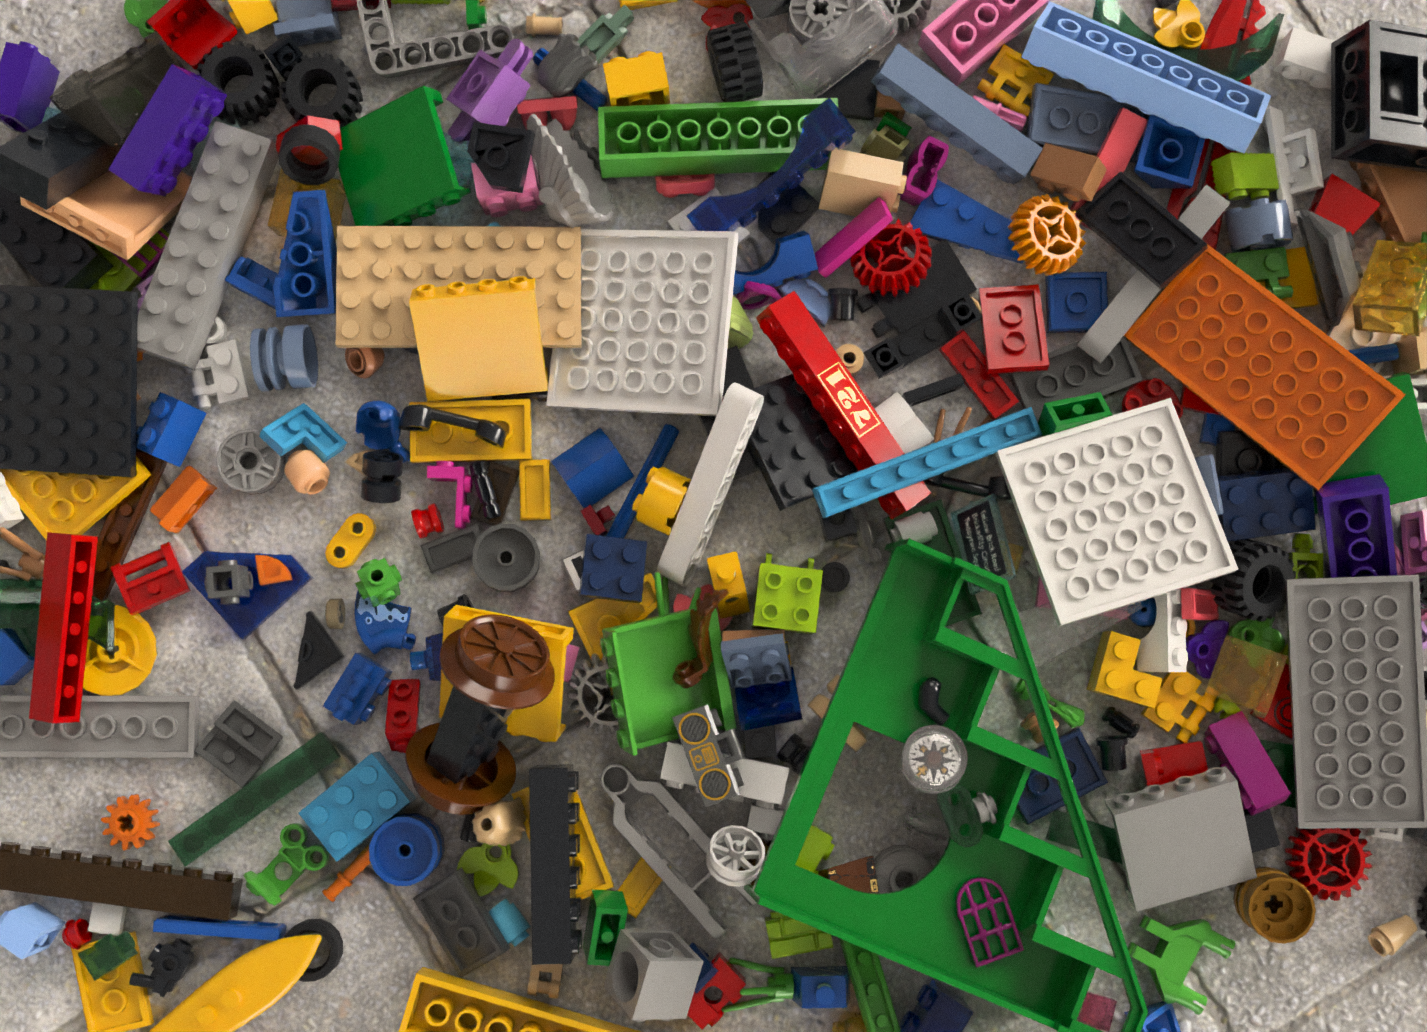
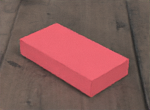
M1182 588V619L1218 620V604L1214 601L1216 595L1211 594V590Z

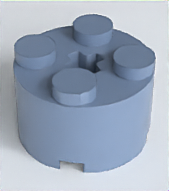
M1261 198L1251 201L1249 208L1243 209L1238 207L1225 211L1232 253L1280 248L1289 245L1291 240H1294L1286 200H1277L1269 203V198Z

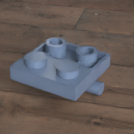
M783 633L721 641V653L731 688H746L751 685L766 683L777 684L782 681L792 680V671L788 658L789 647L788 643L784 641Z

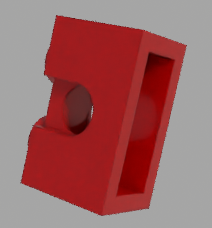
M720 952L711 960L719 971L697 994L694 992L687 1014L702 1030L708 1024L711 1027L714 1026L724 1015L721 1009L729 1001L735 1004L743 996L740 994V990L744 989L743 987L746 985V978ZM715 986L722 991V995L717 1000H710L705 995V990L708 987Z

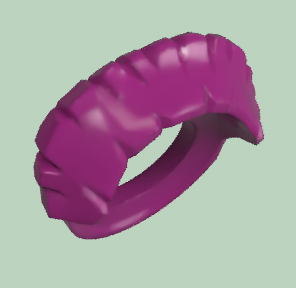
M747 281L744 285V291L736 296L742 308L746 310L757 309L782 298L770 285ZM766 295V297L759 302L751 304L744 303L747 299L751 297Z

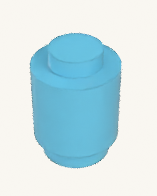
M504 899L489 911L507 944L512 943L516 947L529 936L526 930L531 926L514 903L510 904L507 899Z

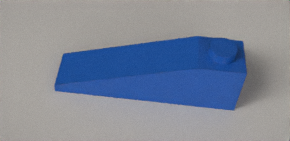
M325 190L293 192L286 224L287 235L284 249H281L279 257L281 259L280 268L273 286L276 317L336 314L337 247Z

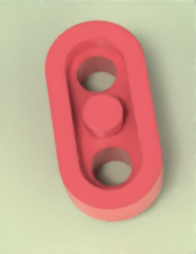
M714 174L656 176V191L669 198L676 197L679 194L703 196L714 189L715 176Z

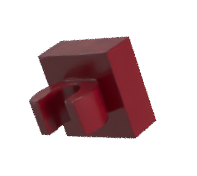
M591 505L580 511L594 535H606L608 532L603 524L616 517L609 505L597 513Z

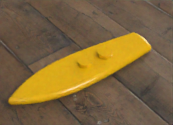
M298 935L281 938L243 954L203 983L149 1032H233L269 1009L291 990L312 961L322 939L321 935Z

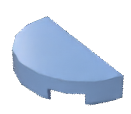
M811 279L790 280L778 289V292L783 296L795 291L813 319L825 327L830 317L831 304L828 293L819 283Z

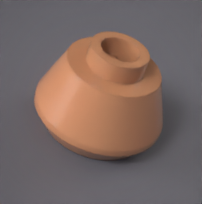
M346 348L345 360L348 368L354 375L360 378H370L383 365L385 354L382 348Z

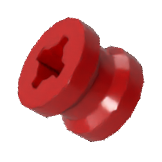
M436 503L428 505L427 509L411 510L412 520L420 539L426 538L432 532H444L443 520Z

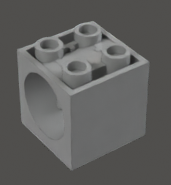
M620 929L603 986L631 1020L644 1022L645 1020L654 1019L662 1021L686 1019L704 961L674 930Z

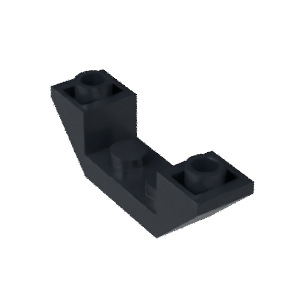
M965 292L943 305L934 315L893 339L887 338L863 354L878 379L905 368L949 342L962 331H965L982 319L983 316L968 292Z

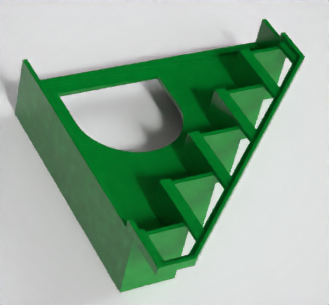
M910 538L886 544L884 550L890 552L891 555L754 885L747 884L743 889L758 904L1035 1020L1058 1032H1103L1077 1021L1096 968L1121 978L1126 991L1130 1009L1121 1032H1141L1148 1009L1007 579L960 558H952ZM964 580L996 594L1016 658L945 627ZM999 670L1025 681L1049 758L977 727ZM929 677H934L940 681L941 690L939 691L938 704L950 715L941 726H938L918 705L919 687ZM854 722L906 744L911 736L921 730L933 728L944 730L952 734L960 742L966 756L964 774L959 783L949 790L953 815L952 828L943 855L932 870L922 879L894 892L877 894L857 891L795 865ZM1031 769L1057 779L1081 857L1009 826ZM980 791L993 798L998 813L995 814L996 823L992 824L991 821H986L980 824L976 819L970 804V799L977 797L976 792ZM1064 868L1089 878L1114 957L1042 926ZM984 877L992 879L1000 885L1007 896L1024 950L977 968L970 953L960 920L957 917L955 900L957 892L963 883L971 878ZM974 882L969 885L974 903L979 905L987 902L981 882ZM986 882L990 896H993V899L1001 897L997 887ZM965 891L962 893L960 900L961 911L971 908ZM1003 901L994 904L999 923H1002V925L1009 923ZM986 907L977 911L983 929L988 931L996 928L990 909L987 910ZM971 913L963 916L969 936L972 937L980 934L974 916H971ZM1012 927L1003 930L1008 949L1017 948L1018 944ZM996 933L986 937L992 956L1004 952L1000 938L996 936ZM980 939L972 942L978 962L987 959L983 942H980Z

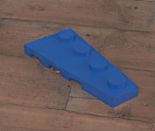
M938 179L933 192L920 203L910 221L913 225V230L920 228L922 234L929 236L931 239L938 241L946 239L948 242L958 244L959 247L984 251L985 254L1020 264L1024 262V260L1017 261L1019 253L1011 250L1015 245L1013 241L1008 239L1010 234L1013 233L1008 229L1012 222L1011 220Z

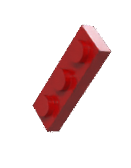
M962 331L939 349L957 374L961 373L964 384L993 421L1019 402L998 373L987 374L985 356L965 331Z

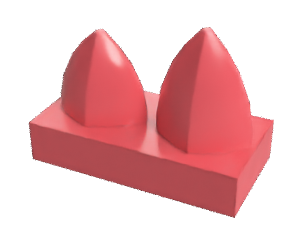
M568 95L563 97L527 99L517 105L518 114H521L525 129H527V120L532 114H535L541 120L542 125L546 126L547 111H550L552 120L556 118L562 124L563 130H570L576 119L578 98L577 95Z

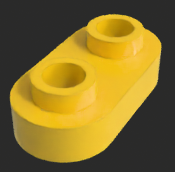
M362 513L353 514L346 519L326 547L325 556L332 566L344 569L351 567L357 561L375 536L376 525L373 519ZM357 523H362V532L356 534L354 526ZM340 547H343L345 550V555L342 558L336 556V550Z

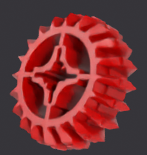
M898 218L895 224L889 223L852 255L850 263L851 267H853V275L856 279H859L862 288L869 286L871 293L879 289L883 297L887 291H892V294L896 297L898 290L902 289L908 294L909 285L918 288L920 284L919 279H926L927 270H930L931 267L930 257L932 252L926 236H922L920 228L913 230L911 222L902 226ZM905 247L913 252L914 258L908 256V253L904 251ZM869 257L873 258L874 262L878 264L877 268L872 267L868 263Z
M1295 827L1299 836L1298 838L1294 836L1288 837L1289 841L1294 843L1293 848L1287 847L1284 849L1286 853L1292 855L1291 859L1285 861L1287 866L1294 867L1288 873L1291 878H1298L1297 881L1307 888L1312 897L1317 894L1318 899L1324 901L1328 897L1331 900L1338 901L1340 900V895L1346 898L1351 897L1350 888L1357 891L1362 890L1358 880H1369L1368 876L1363 874L1364 868H1372L1370 863L1365 862V858L1373 854L1371 851L1363 850L1368 841L1364 838H1358L1361 833L1358 828L1298 829V827ZM1334 833L1339 837L1335 842L1331 841L1327 845L1317 840L1320 836ZM1310 850L1312 857L1308 863V852ZM1325 852L1331 853V856H1328L1331 858V864L1325 863L1328 860L1325 859ZM1348 854V863L1346 866L1345 857ZM1329 872L1339 876L1336 880L1327 883H1320L1317 880L1321 875L1325 876Z

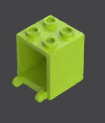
M766 553L765 563H760L758 567L751 627L769 630L785 629V632L810 635L816 633L823 570L813 569L814 559L808 558L807 568L771 564L772 554Z

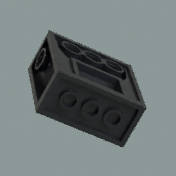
M1369 19L1331 43V159L1427 173V29Z

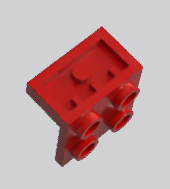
M1201 741L1140 750L1147 786L1165 784L1175 781L1181 776H1193L1208 770Z

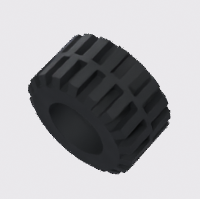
M742 21L709 30L707 34L708 54L715 83L722 101L741 102L762 96L764 85L760 60L753 35L747 24Z
M228 41L223 43L222 48L218 49L217 46L211 48L213 53L211 55L205 54L202 57L204 64H199L197 71L200 74L199 76L227 94L224 100V108L217 117L221 120L225 117L227 122L235 124V119H237L241 126H247L248 121L251 120L254 124L260 122L259 117L262 115L266 118L270 114L268 109L270 107L275 108L277 105L275 98H279L280 91L277 87L279 86L278 79L264 53L260 49L256 50L252 44L248 43L244 46L242 41H235V45H230ZM249 75L253 77L249 86L240 92L230 93L224 91L227 83L236 76Z
M315 52L312 58L304 55L301 56L302 61L300 63L294 61L291 64L293 68L291 72L286 70L283 76L287 82H281V89L284 92L281 94V97L286 105L285 107L296 122L308 115L338 120L340 128H342L349 122L357 120L355 113H361L362 106L359 103L363 101V95L360 91L361 87L348 65L346 66L340 58L334 59L333 55L325 53L324 57H322L319 52ZM322 84L337 86L336 94L329 103L322 106L308 104L309 96L316 87Z
M1251 539L1236 540L1234 544L1230 543L1229 546L1238 570L1210 579V582L1213 583V586L1210 588L1211 594L1216 595L1214 601L1216 604L1221 605L1220 608L1224 611L1254 621H1265L1266 618L1272 619L1276 617V612L1281 613L1286 603L1285 579L1296 578V571L1292 570L1294 567L1293 560L1288 559L1289 554L1274 545Z

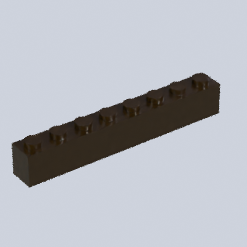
M1 842L0 890L226 921L236 917L238 913L243 879L233 878L234 873L215 871L214 875L204 874L203 869L198 867H184V871L172 869L173 865L169 863H154L153 866L142 865V860L125 858L123 862L111 861L112 856L94 854L92 858L81 857L82 852L74 850H62V853L58 854L51 853V848L45 846H32L31 850L21 849V844L16 842Z

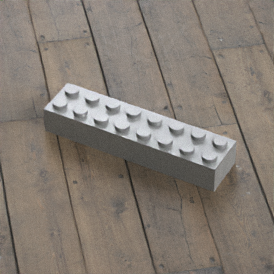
M215 120L138 312L137 351L195 371L229 286L225 278L230 274L235 263L240 258L279 159L276 144L273 140Z

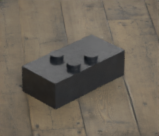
M73 105L0 146V186L47 210L109 171V167L125 143L126 131Z

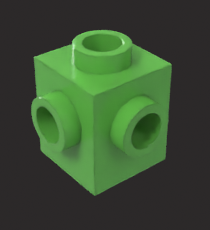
M385 558L379 561L378 559H372L364 563L361 569L357 571L360 581L355 583L362 599L369 598L373 608L378 605L387 604L401 594L398 582L402 581L401 575L395 564L389 566Z

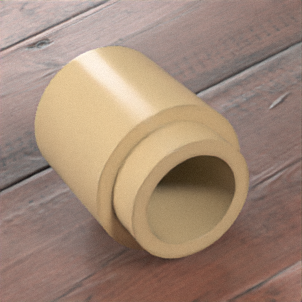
M844 344L836 350V353L851 375L855 377L863 366L864 355L856 345ZM843 357H849L854 362L848 364L844 361Z

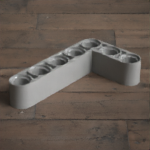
M357 0L371 67L384 78H395L471 63L479 50L493 58H498L506 46H495L494 38L498 34L504 33L509 36V42L515 39L512 31L507 26L497 24L397 44L387 0H379V5L374 10L366 9L367 0ZM378 26L385 27V37L381 40H374L372 38L373 30ZM470 39L480 41V48L475 53L465 51L466 42ZM441 45H449L451 47V53L445 59H440L436 56L437 48ZM414 50L421 51V61L415 65L409 64L407 61L408 54ZM384 56L392 57L393 63L388 70H380L379 61Z

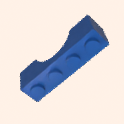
M803 230L777 238L774 251L770 259L763 266L752 271L735 270L733 295L743 292L747 281L777 287L783 284L784 279L790 277L798 280L811 276V271L817 270L818 265L810 235Z

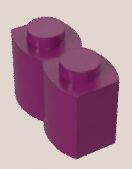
M928 136L913 149L908 158L907 172L903 174L907 176L903 194L898 193L901 195L900 200L916 206L930 196L937 183V171L943 167L947 160L948 144Z

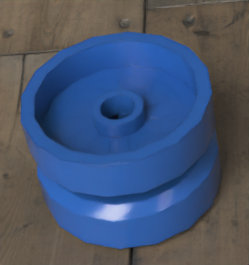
M404 813L383 823L374 833L369 845V860L375 873L385 882L395 886H411L431 875L440 865L445 852L444 837L439 826L431 818L419 813ZM404 844L408 845L411 849L409 855L406 854L407 849H403Z

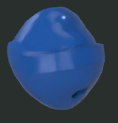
M1150 598L1128 605L1127 613L1129 619L1140 627L1154 626L1157 615L1155 599ZM1141 608H1147V611L1142 612Z

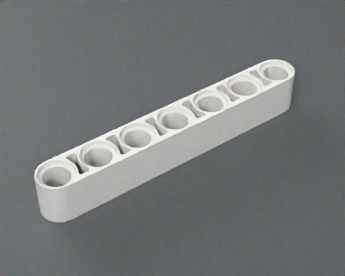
M736 382L732 383L725 393L658 563L657 572L660 575L683 587L691 582L696 573L764 402L763 395Z

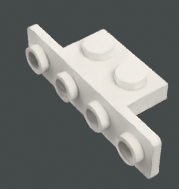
M1270 106L1266 108L1265 118L1263 119V127L1268 134L1270 145L1267 148V153H1274L1279 189L1275 190L1278 200H1286L1291 226L1298 225L1294 212L1297 209L1296 196L1324 188L1316 131L1309 128L1286 136L1282 110Z

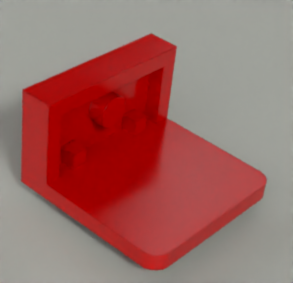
M170 0L146 21L164 44L193 69H197L199 64H204L202 57L205 54L211 55L213 53L211 48L215 46L218 49L222 48L223 43L230 42L238 32L236 27L213 9L207 0Z

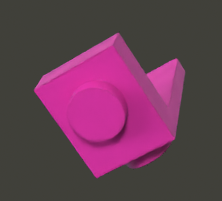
M436 461V466H427V478L431 481L457 482L455 528L459 530L466 528V523L471 521V505H467V493H472L473 477L468 475V470L465 467H454L455 462Z

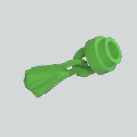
M1020 679L1014 691L1019 693L1018 697L1024 701L1030 700L1025 681ZM1043 688L1047 703L1049 700L1055 703L1054 706L1048 703L1049 709L1057 713L1071 728L1083 725L1085 714L1082 709L1056 700L1050 696L1047 689Z

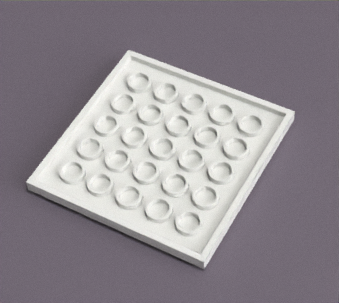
M581 229L582 348H552L546 406L551 408L717 416L723 400L738 234L732 231Z
M1171 398L996 452L998 463L1058 627L1238 570Z

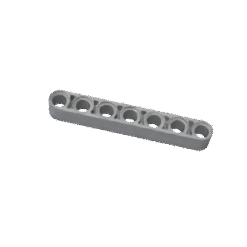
M1206 184L1178 220L1202 239L1231 202ZM1137 270L1079 341L1077 346L1101 364L1158 294L1160 289Z

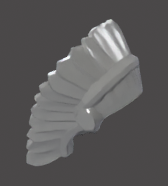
M535 114L530 115L527 120V130H532L535 134L531 155L535 158L539 167L542 186L538 197L545 204L550 219L570 228L609 220L614 215L612 209L615 207V204L611 202L612 195L608 192V183L602 180L601 171L595 169L594 160L588 158L587 151L579 149L578 141L571 139L569 130H563L562 124L556 118L548 126H543L541 120Z

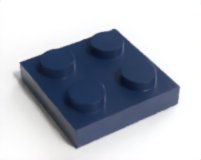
M586 534L579 596L632 603L642 602L647 541Z

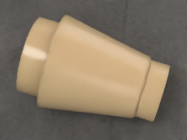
M1404 915L1372 928L1371 934L1368 935V941L1380 956L1394 955L1418 929L1415 922L1409 916Z

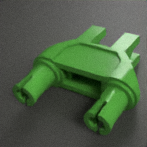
M1144 915L1139 926L1160 937V940L1153 953L1130 942L1128 946L1130 956L1148 966L1155 987L1164 1002L1168 1004L1176 1002L1195 1014L1200 1015L1204 1009L1193 1001L1195 1000L1206 1006L1207 997L1183 985L1191 965L1202 946L1221 955L1225 959L1229 958L1232 952L1222 948L1221 944L1234 949L1235 941L1212 930L1209 922L1204 919L1189 920L1165 926Z

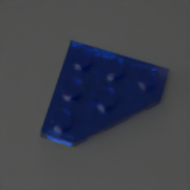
M204 551L182 571L241 639H246L313 579L310 573L293 555ZM255 555H267L280 560L289 569L293 580L261 586L259 584ZM237 560L238 565L247 566L248 571L253 576V588L249 590L250 597L240 598L239 604L221 605L220 600L208 598L204 584L206 567L218 566V561ZM231 579L230 582H229V585H230L231 588H232V579Z

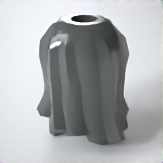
M560 33L555 47L543 58L537 68L539 83L554 97L567 96L574 91L590 71L599 67L595 53L590 52L589 47L586 45L581 48L578 43L579 38L574 34Z

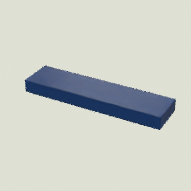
M164 915L154 920L153 932L275 941L284 937L287 925L285 923L231 919L226 921L204 917Z

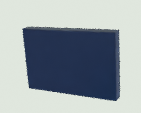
M1076 727L1059 736L1078 798L1108 783L1080 728ZM1045 744L1032 750L1049 758ZM1031 769L1017 805V809L1026 825L1065 806L1057 779L1034 769Z

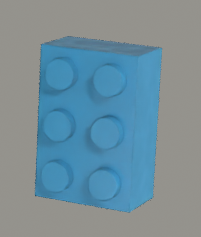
M380 751L368 755L298 814L337 862L348 856L370 838L383 823L393 819L417 798Z

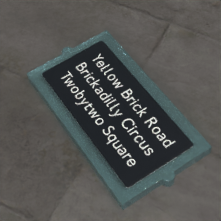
M991 494L976 502L970 501L969 505L951 513L962 560L1007 579V581L1017 577L996 495ZM967 582L969 592L972 595L985 590Z

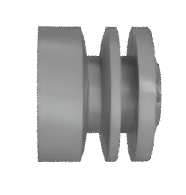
M791 0L787 21V34L794 50L804 57L821 59V54L833 55L837 53L845 43L852 13L850 0Z

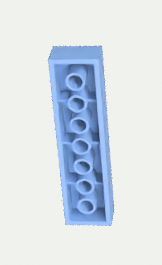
M1050 1L1034 25L1021 57L1028 60L1033 66L1047 68L1056 72L1061 78L1077 81L1089 90L1105 93L1117 102L1128 103L1137 107L1145 114L1156 115L1165 119L1173 126H1181L1193 131L1200 138H1209L1221 143L1228 150L1245 153L1258 130L1271 95Z

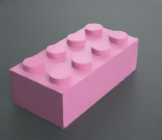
M957 0L922 30L918 45L956 86H959L1001 50L1004 44H1008L1043 13L1050 0Z

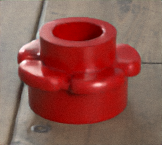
M84 919L68 920L65 923L66 928L62 932L64 943L78 950L81 948V945L89 942L92 938V932L88 931L89 923Z

